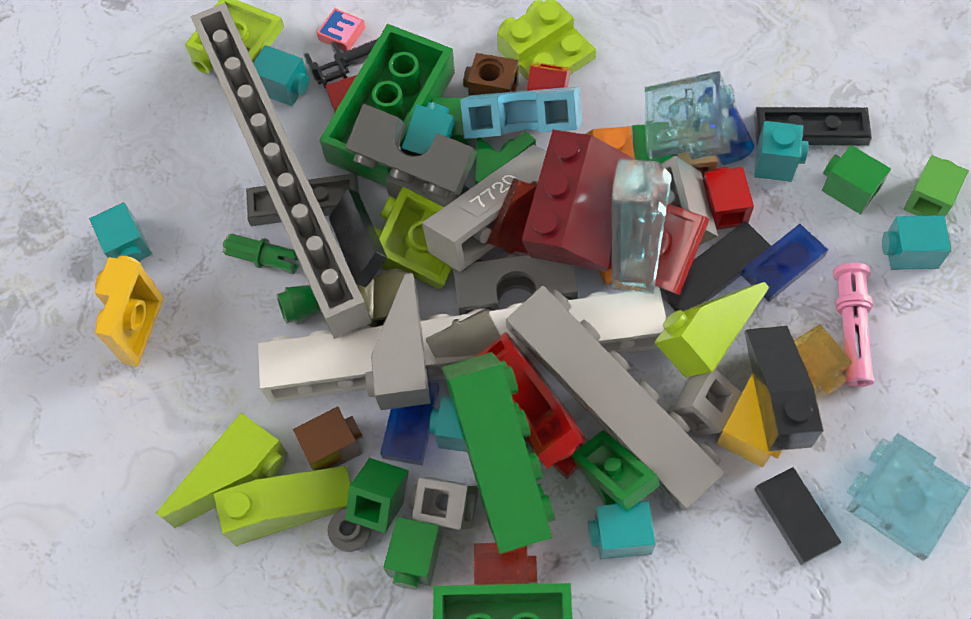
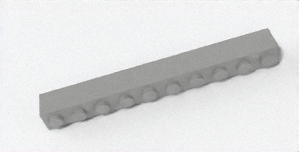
M223 3L192 15L191 19L333 338L336 339L372 323L362 295L226 4Z

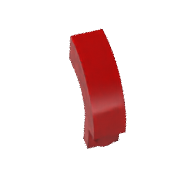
M505 332L475 357L492 352L500 362L505 360L507 367L511 366L519 391L512 394L513 402H517L520 410H524L531 436H528L538 459L548 469L557 461H563L572 455L576 446L583 442L580 437L583 433L542 374L510 335Z

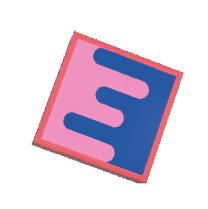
M334 8L318 30L317 36L319 41L328 45L336 42L340 50L347 51L352 48L364 31L365 23L363 19Z

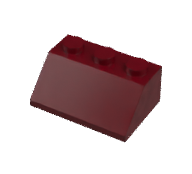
M553 129L522 237V242L530 257L608 272L636 164L635 159L592 135Z

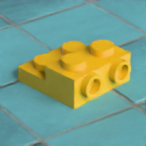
M118 256L117 259L109 257L104 270L98 274L95 282L96 290L94 293L105 305V308L97 316L95 334L123 364L138 367L164 297L155 286L154 281L150 279L142 268L139 261L128 256Z

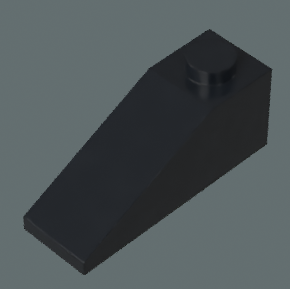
M788 326L746 329L744 334L768 452L811 448L824 429L815 389Z

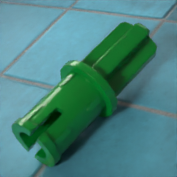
M228 234L223 242V253L225 255L253 262L257 268L268 266L287 271L291 274H294L298 269L299 265L284 261V258L299 261L295 250L270 244L266 238H262L259 241L236 234Z

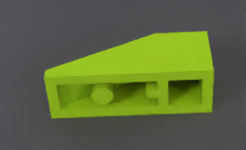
M765 282L737 289L687 310H678L664 321L662 325L664 330L654 343L685 378L711 373L715 370L769 287Z
M240 413L157 510L156 514L176 528L217 508L213 493L253 480L275 476L284 464V457L287 451L277 438L243 413Z
M340 466L257 479L213 493L222 534L235 546L347 509L349 487L351 484L347 467Z

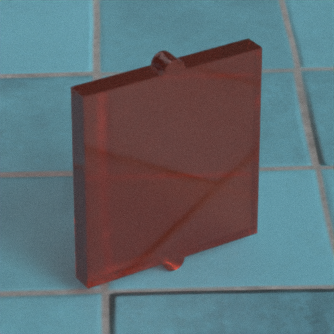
M513 178L487 243L504 248V251L510 254L514 251L529 254L522 242V237L537 187V181L528 183Z

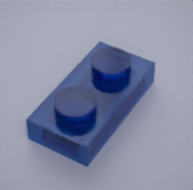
M798 224L745 266L741 276L750 285L765 282L769 289L763 297L770 302L821 261L829 249L806 228Z
M428 381L429 404L390 409L380 451L382 459L423 466L430 434L431 413L436 407L440 389L438 383Z

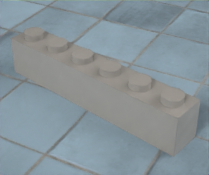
M542 285L506 319V328L613 439L657 474L660 483L659 488L680 510L689 509L725 473L718 466L721 462L719 456L705 443L698 445L687 434L690 431L688 424L675 412L672 411L668 414L657 403L660 399L657 392L643 380L638 383L627 372L630 366L618 352L612 350L608 353L598 342L601 337L596 329L584 319L580 323L569 312L571 309L570 303L560 292L553 290L550 293Z

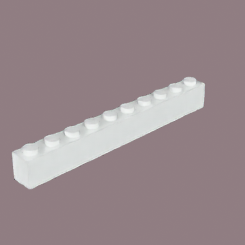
M639 286L628 289L624 293L608 294L606 292H596L588 295L586 298L573 300L566 298L571 305L569 312L579 323L584 319L596 329L601 337L598 342L608 353L612 350L622 354L659 348L654 342L664 330L662 325L666 320L660 288L648 289L647 287ZM516 303L507 309L494 311L480 308L472 310L468 314L458 316L437 314L431 316L428 320H422L421 326L428 380L445 378L442 367L475 357L505 332L510 335L534 366L542 365L506 328V319L523 303ZM365 325L336 339L333 338L330 331L322 330L313 332L310 336L306 337L278 336L272 338L270 342L258 343L261 391L270 403L367 389L365 372L372 371L371 355L383 326L371 327Z

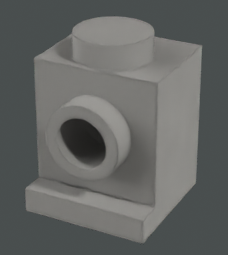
M715 369L711 373L691 376L677 402L668 408L667 413L670 414L673 411L688 424L690 427L689 433L695 438L720 433L723 431L742 392L729 381L724 373Z
M418 477V483L413 486L409 498V507L413 510L411 520L458 530L473 528L478 498L477 485L431 477ZM444 494L449 496L447 510L443 509L440 505V499Z

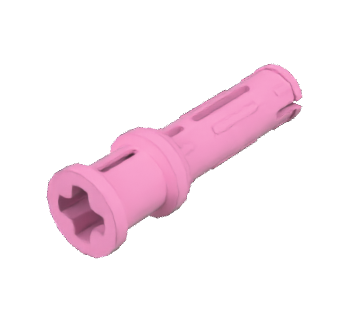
M846 263L837 266L833 270V278L838 281L839 298L835 301V308L842 315L847 371L846 384L851 387H866L874 383L867 314L873 307V300L868 296L867 278L871 274L869 266L862 263ZM855 333L858 335L859 358H857Z

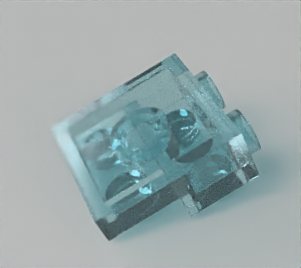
M720 71L645 87L646 152L650 159L688 152L691 159H698L730 152V141L737 140L735 119L733 116L728 117V109L735 107V95L732 85L725 84Z
M897 433L890 441L882 438L874 448L868 459L875 464L868 475L860 471L848 488L847 493L853 496L845 510L924 561L933 551L970 490V487L934 465L933 463L937 457Z

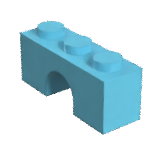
M580 86L472 95L460 100L464 139L502 136L505 133L522 130H539V133L552 132L553 129L570 131L577 130L582 125Z

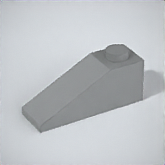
M413 273L404 275L372 352V371L365 372L368 396H375L380 410L430 403L418 292Z

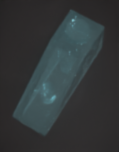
M618 159L612 195L613 290L653 294L672 177L658 161Z

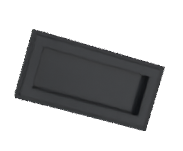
M794 467L755 487L756 494L800 565L819 557L842 543Z

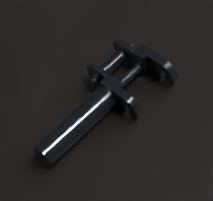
M378 38L342 53L336 42H332L331 47L335 53V61L320 67L317 62L312 61L308 52L303 55L314 80L317 81L318 85L322 84L324 89H326L325 85L328 82L340 77L346 79V74L349 73L346 66L366 59ZM337 66V71L325 76L323 75L322 71Z

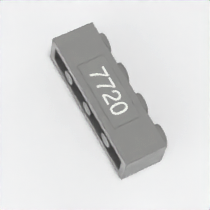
M535 145L530 146L425 220L422 226L429 253L461 272L526 224L546 150Z

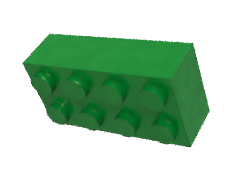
M387 23L319 139L326 162L386 187L385 180L391 169L377 164L375 170L353 161L355 154L345 148L363 103L396 116L404 122L406 126L400 139L401 151L405 152L402 149V145L415 105L427 107L428 102L433 103V97L442 98L455 74L453 48Z
M490 352L442 367L488 525L499 553L502 554L552 538L548 523L555 521V515L548 495H544L541 484L536 482V480L543 478V473L536 453H532L529 443L525 444L524 437L531 436L524 410H520L518 403L513 402L512 394L519 391L511 366L507 367L505 360L500 362Z

